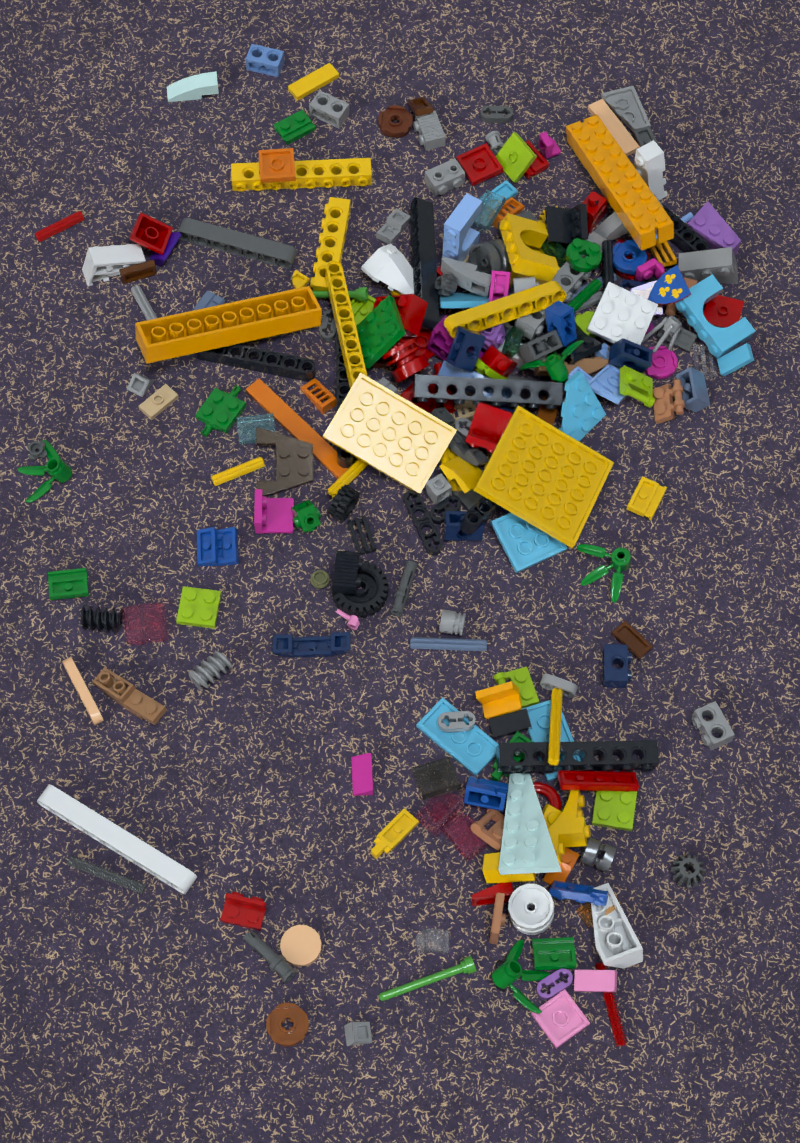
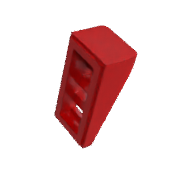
M512 882L499 883L473 894L472 906L494 904L497 893H505L504 902H509L513 892Z

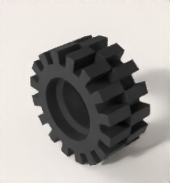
M348 485L342 486L341 490H338L337 495L335 494V498L329 506V514L342 522L345 521L349 514L352 513V510L355 509L360 493Z

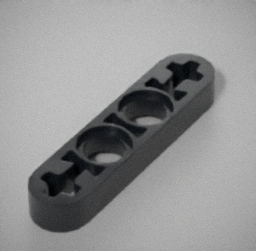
M413 490L406 491L404 494V504L425 550L433 556L440 554L443 543L421 495ZM410 496L415 498V507H413L414 504L412 500H409ZM422 511L425 516L419 519L414 516V513ZM423 527H430L432 532L424 534L421 529ZM431 538H433V543L437 545V549L431 547Z

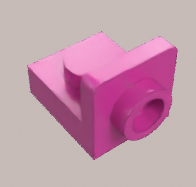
M546 131L539 134L538 147L545 159L561 153L555 140L549 137Z
M653 258L637 267L635 278L638 281L647 280L654 274L659 279L664 274L665 269L660 262L658 263Z

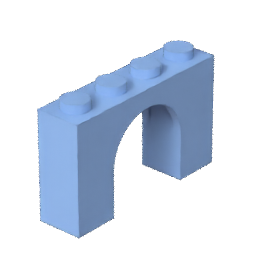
M466 193L444 223L442 257L462 262L469 254L471 247L479 243L480 232L470 227L482 212V201Z

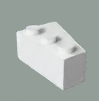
M140 244L95 246L88 248L82 271L87 286L93 285L92 282L102 279L106 282L109 281V277L120 275L119 269L146 262Z

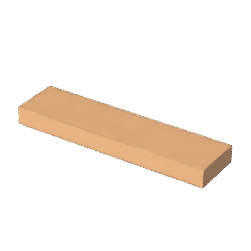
M603 99L588 105L589 112L592 116L598 114L626 156L635 153L636 149L640 148Z

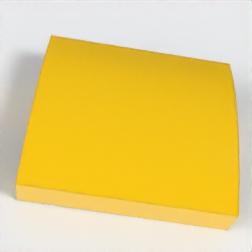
M459 456L439 466L449 482L454 479L457 481L464 494L475 488L483 473L477 466L464 461Z

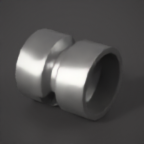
M590 837L587 840V846L584 847L580 862L589 866L595 864L597 869L608 872L616 852V847L606 843L602 846L600 841ZM599 852L603 853L601 859L597 858Z

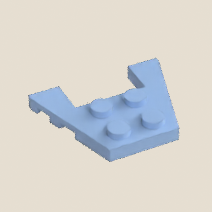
M604 342L602 349L595 352L594 355L596 357H603V359H609L608 345ZM607 364L593 378L578 366L568 375L567 379L569 380L577 371L582 372L594 393L616 404H619L627 397L619 392L621 367L614 364Z

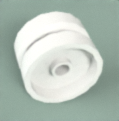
M537 884L519 886L512 892L508 903L509 917L512 925L526 935H537L544 932L550 927L554 919V902L551 894L544 887Z

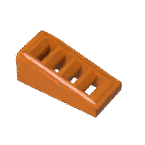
M510 197L489 212L487 221L498 229V222L504 219L507 213L518 215L525 206L513 197Z
M316 378L300 387V390L322 415L337 405L336 397ZM313 385L316 386V387H314L313 389H311L310 391L308 390L309 387H311V386H313ZM318 389L320 390V391L317 392L316 394H314V395L312 394L313 392L317 391Z

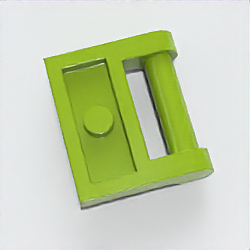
M625 365L621 367L620 394L628 395L643 402L645 406L652 407L655 402L653 397V379Z
M527 667L505 673L500 672L493 676L498 685L506 683L505 681L510 679L519 687L522 708L539 703Z

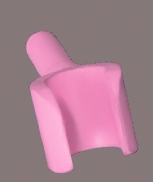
M338 609L336 613L348 620L347 626L357 630L360 624L358 617L355 615L350 616Z

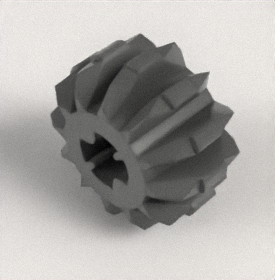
M687 853L686 858L683 855H679L678 860L673 861L674 867L671 868L670 872L675 874L672 877L673 880H680L679 886L686 883L685 886L689 889L691 884L697 887L698 881L703 882V875L706 873V869L701 868L704 865V861L697 862L698 855L691 858L690 853ZM687 868L691 869L689 874L685 872Z

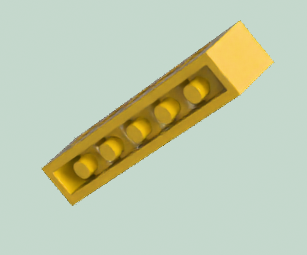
M330 197L329 203L325 204L324 214H326V218L322 219L321 229H323V233L319 234V243L321 245L316 250L318 261L314 262L313 266L315 277H311L310 288H313V291H328L326 279L322 277L326 273V265L328 263L326 261L336 260L341 263L351 211L350 199Z

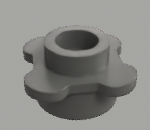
M34 441L28 444L27 448L30 452L29 458L31 460L47 456L44 441Z

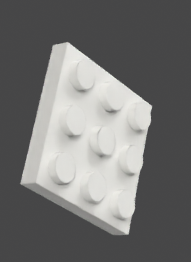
M608 282L586 331L612 343H616L621 338L641 345L658 304Z

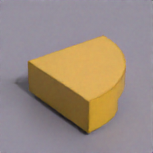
M295 270L292 276L293 288L306 287L310 282V278Z

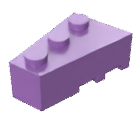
M707 201L687 225L709 244V250L732 247L734 255H736L741 239Z

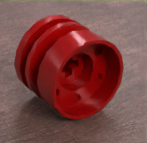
M415 337L394 345L382 356L384 360L392 357L393 360L387 363V366L396 364L397 368L391 372L396 383L430 365L425 354L416 357L415 353L421 348L420 345L413 349L410 345L417 342Z

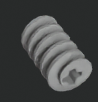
M215 651L213 652V657L208 656L207 662L203 660L201 667L195 666V671L190 670L188 674L193 684L202 692L201 686L209 688L207 681L214 684V676L220 679L219 672L221 671L226 674L225 667L233 669V666L223 653Z

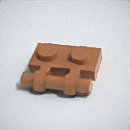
M679 379L673 381V387L665 384L653 389V397L655 398L653 404L655 422L658 424L674 419L675 411L677 415L684 414L685 401L682 400L684 391Z

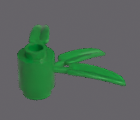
M580 340L568 346L562 352V357L553 351L547 354L544 363H542V360H534L522 365L520 370L545 366L551 379L561 383L568 378V369L563 362L564 359L584 341Z
M42 440L46 444L45 451L49 458L46 466H24L18 468L20 473L26 475L43 476L45 472H48L52 476L26 499L27 503L36 501L48 492L52 487L51 483L55 479L63 483L72 476V468L60 459L56 450L46 440Z
M578 545L577 550L600 558H604V556L611 558V565L607 567L605 565L599 566L584 577L581 585L586 586L609 573V569L614 568L617 573L614 572L612 576L611 600L613 603H616L619 599L623 582V574L621 572L628 570L631 565L630 552L626 548L620 547L615 549L612 554L606 553L605 548L599 546Z
M518 940L508 953L506 961L493 971L492 979L499 988L505 989L509 986L514 991L513 997L528 1010L540 1014L542 1011L519 989H516L512 983L519 979L520 976H522L523 981L543 980L550 973L522 970L521 965L517 961L523 949L524 940Z

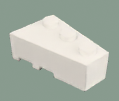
M653 140L636 149L633 166L652 193L661 200L667 196V192L664 191L666 179L663 178L665 159L664 152Z

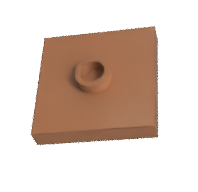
M505 893L496 894L489 939L490 944L497 945L500 926L505 924L506 914L502 913Z

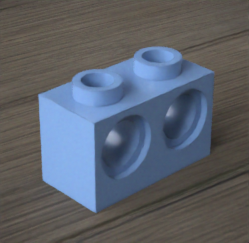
M251 44L245 59L246 70L279 77L285 62L284 51Z

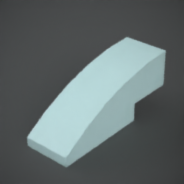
M217 72L193 75L167 86L168 102L202 99V95L219 94Z

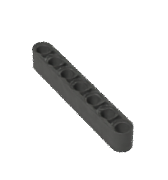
M183 218L177 231L181 233L179 239L286 269L292 268L298 253L296 248L287 244L191 218Z

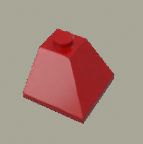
M140 212L133 225L129 239L163 255L173 227Z

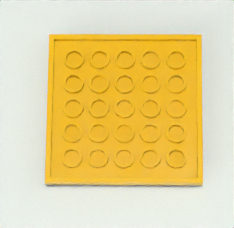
M517 406L474 491L573 548L614 462L522 407Z

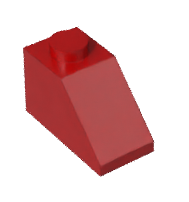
M490 345L481 357V360L489 368L508 378L509 374L518 364L493 345Z

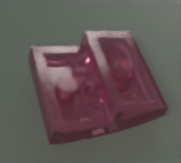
M164 603L141 604L123 608L127 644L144 645L148 641L165 642L169 639Z

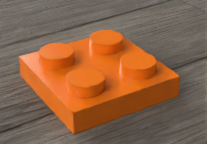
M293 148L258 150L261 183L296 181Z

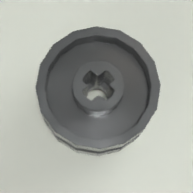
M501 239L477 243L471 247L468 260L469 263L478 265L477 271L492 275V270L511 273L512 268L509 263V257L504 241Z

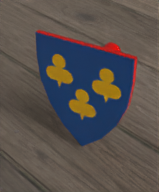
M678 265L668 270L656 281L648 300L656 304L667 305L681 301L691 295Z

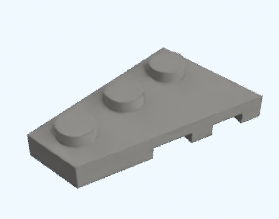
M634 86L601 93V98L632 132L646 126L651 127Z

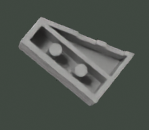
M732 247L679 253V269L683 277L700 282L713 274L719 283L738 284V265Z

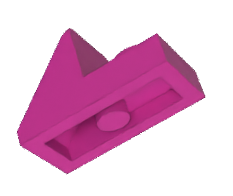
M492 270L489 302L510 295V272Z

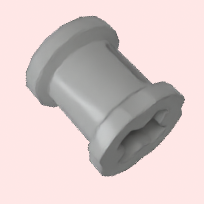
M492 131L485 138L490 144L493 154H498L504 145L500 139L501 134L499 131Z

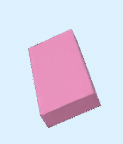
M575 970L574 991L616 992L617 971Z

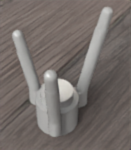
M671 315L669 318L665 317L661 323L644 336L642 342L664 325L663 330L665 333L654 347L653 353L661 346L668 334H673L668 346V350L671 351L676 337L682 329L680 327L682 323Z

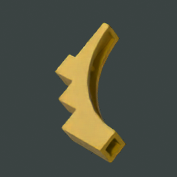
M570 790L568 801L562 813L548 828L559 864L561 863L562 855H565V847L587 846V838L591 837L590 826L586 825L582 807H585L584 795L580 794V790ZM500 852L484 854L482 871L486 883L535 881L536 873L500 875L498 870Z

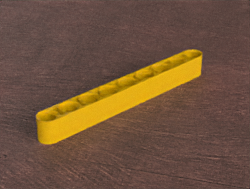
M332 260L326 265L325 279L351 389L360 372L366 376L367 372L343 267L339 261Z

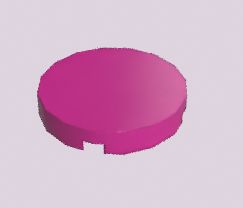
M660 346L655 353H652L651 367L644 372L654 379L669 378L676 371L678 359L672 350L670 351L667 347Z

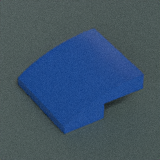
M215 527L197 530L198 566L239 564L237 528L230 527L217 530Z

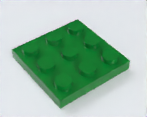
M390 295L382 300L372 312L356 325L365 367L369 369L406 334L395 299Z

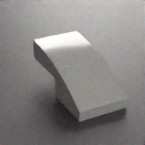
M396 208L387 217L386 223L377 231L376 238L387 244H392L406 227L411 216Z

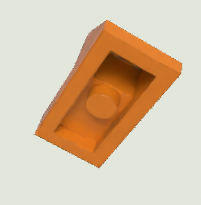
M565 847V855H562L561 863L559 864L562 872L546 873L543 882L552 885L554 880L566 882L580 854Z

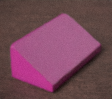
M371 753L351 757L353 796L373 795Z

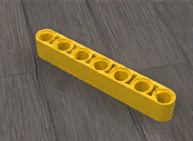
M550 281L452 314L444 320L443 325L451 337L455 338L459 326L479 332L541 311L557 301L563 302L567 294L557 281Z

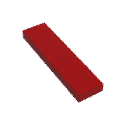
M559 770L557 774L561 790L638 792L640 787L635 772Z

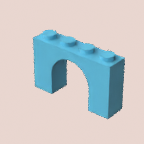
M712 274L689 288L691 295L675 304L678 311L682 312L686 317L688 324L695 329L698 337L708 346L709 352L718 359L750 339L756 330L746 317L726 328L715 327L706 320L703 314V305L717 297L723 289Z

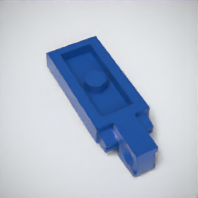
M554 880L549 889L551 896L559 900L572 899L579 903L591 902L596 906H606L608 901V891L594 889V886Z

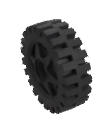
M365 561L362 571H358V576H361L363 591L356 590V594L334 593L332 581V597L336 607L350 616L355 615L358 618L359 616L367 618L369 614L373 616L375 612L378 613L381 610V607H384L387 601L389 586L386 575L380 567L377 568L376 564L372 563L370 565L369 561Z

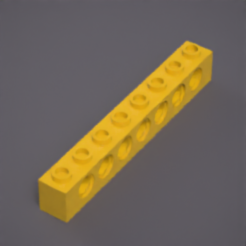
M371 158L294 161L296 181L261 183L259 162L231 164L232 190L239 192L245 190L313 189L315 187L331 188L335 186L372 185Z

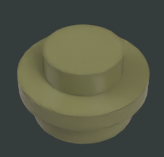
M317 570L312 573L310 581L315 588L322 589L329 584L330 578L327 572Z

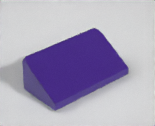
M172 232L163 255L153 252L149 260L154 259L157 266H162L181 237V233Z

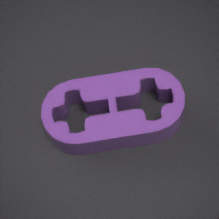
M561 968L538 983L536 988L537 996L542 1000H549L562 990L567 989L573 980L572 973L567 969ZM560 974L562 976H568L566 980L567 983L561 981L560 983L556 984V981H558L560 978ZM542 985L545 987L553 985L549 990L550 994L546 992L541 993Z

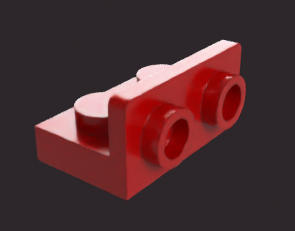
M238 892L226 893V901L220 921L261 931L267 909L266 902H263L264 900L259 897H251V899L243 897L244 895Z

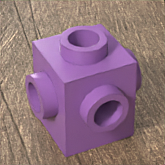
M503 323L478 332L486 337L482 347L485 350L490 345L498 349L504 343L506 333Z

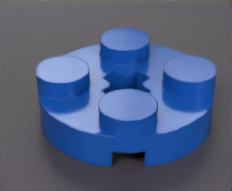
M626 240L623 243L619 242L613 247V267L622 273L635 275L637 267L646 263L647 253L644 250L641 251L634 240ZM632 255V259H627L625 256Z

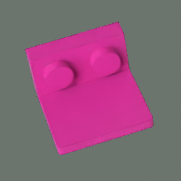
M255 489V534L293 533L292 518L294 514L291 507L294 506V499L267 498V496H263L262 489Z

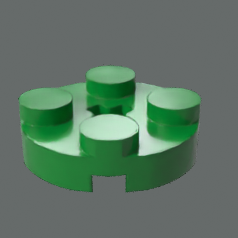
M579 238L574 239L568 245L565 253V259L571 264L570 267L584 273L598 268L602 258L600 246L597 243Z

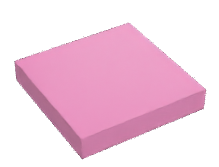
M565 989L539 1007L542 1013H531L556 1049L590 1025L586 1016Z

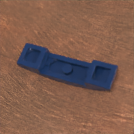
M351 632L331 633V636L293 637L292 634L273 635V655L286 657H326L351 651Z

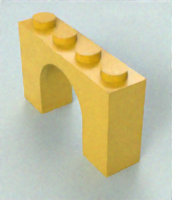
M507 213L505 218L501 220L499 228L512 271L540 280L552 281L559 270L556 257L536 252L527 246L541 248L548 236L545 224Z

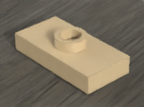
M165 384L141 403L139 410L152 421L179 398L178 394Z

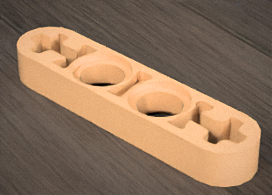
M69 657L63 660L62 663L93 724L97 725L103 722L102 715L73 659Z

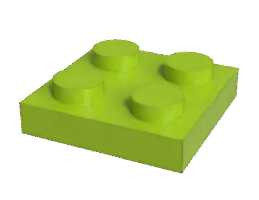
M183 586L176 623L215 629L221 591Z
M596 791L592 825L632 832L637 791Z

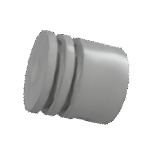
M443 609L439 632L455 633V635L459 633L462 636L466 613L461 615V612L456 614L457 612Z

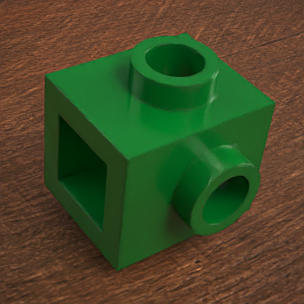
M309 500L291 507L294 514L292 520L296 528L299 527L303 532H311L321 525L319 520L321 514L318 508L314 507V504Z

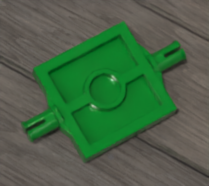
M235 385L230 393H225L217 388L212 391L195 414L196 419L206 425L200 432L201 435L207 437L212 429L228 433L247 407L246 402L236 398L241 391L239 386Z

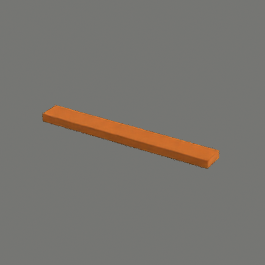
M260 378L245 389L246 393L295 439L313 444V456L337 479L349 469L339 466L337 451Z

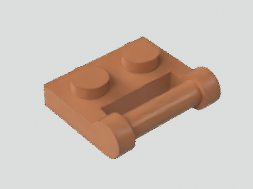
M487 809V813L479 821H475L471 825V831L497 851L501 849L505 816L498 810ZM491 819L494 820L496 823L488 831L484 829V826Z

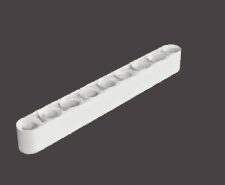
M49 784L37 800V803L182 894L188 892L197 878L196 874L53 785Z

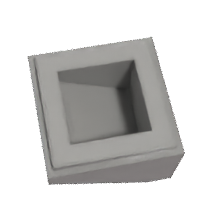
M134 373L127 390L143 397L154 381L139 373Z
M350 1022L344 1026L347 1046L372 1043L370 1022Z

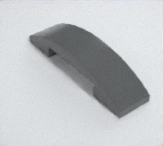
M445 407L436 408L432 411L433 416L450 426L456 421ZM456 431L448 447L457 456L472 465L480 466L487 464L489 459L480 448H469V445Z

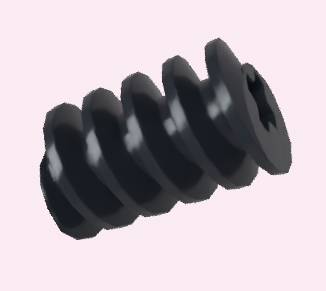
M83 605L81 609V625L83 630H87L90 627V630L94 631L97 627L98 631H103L105 627L106 632H110L113 629L114 633H118L121 628L123 609L120 610L119 614H116L115 608L109 613L108 608L105 607L104 612L101 613L100 607H97L96 612H93L92 606L86 611L85 605Z

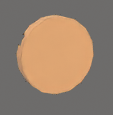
M296 925L285 931L281 938L280 949L287 963L297 967L308 966L319 957L322 943L315 929L307 925Z

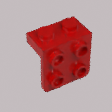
M482 402L478 403L465 442H468L472 447L479 448L480 446L493 453L513 413Z

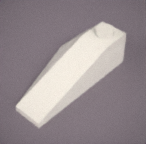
M391 243L380 247L362 265L361 270L377 283L382 281L389 285L388 289L391 291L397 290L403 295L414 294L413 268L405 256Z
M609 883L595 887L594 889L608 891L606 906H596L594 903H591L595 946L603 964L624 969L643 962V948Z

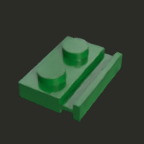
M302 109L275 123L274 129L286 142V145L315 131L316 126L315 124L313 125L311 119Z
M87 568L48 572L50 600L89 596Z
M574 937L532 939L534 970L576 969Z

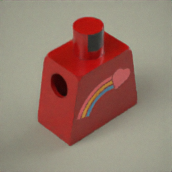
M594 191L582 203L587 204V216L589 218L587 220L588 235L607 213V199Z

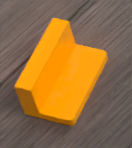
M512 681L475 692L476 699L483 705L484 717L486 719L522 709L519 687Z

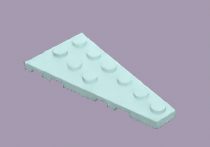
M514 773L510 774L498 869L500 875L562 872L530 774Z

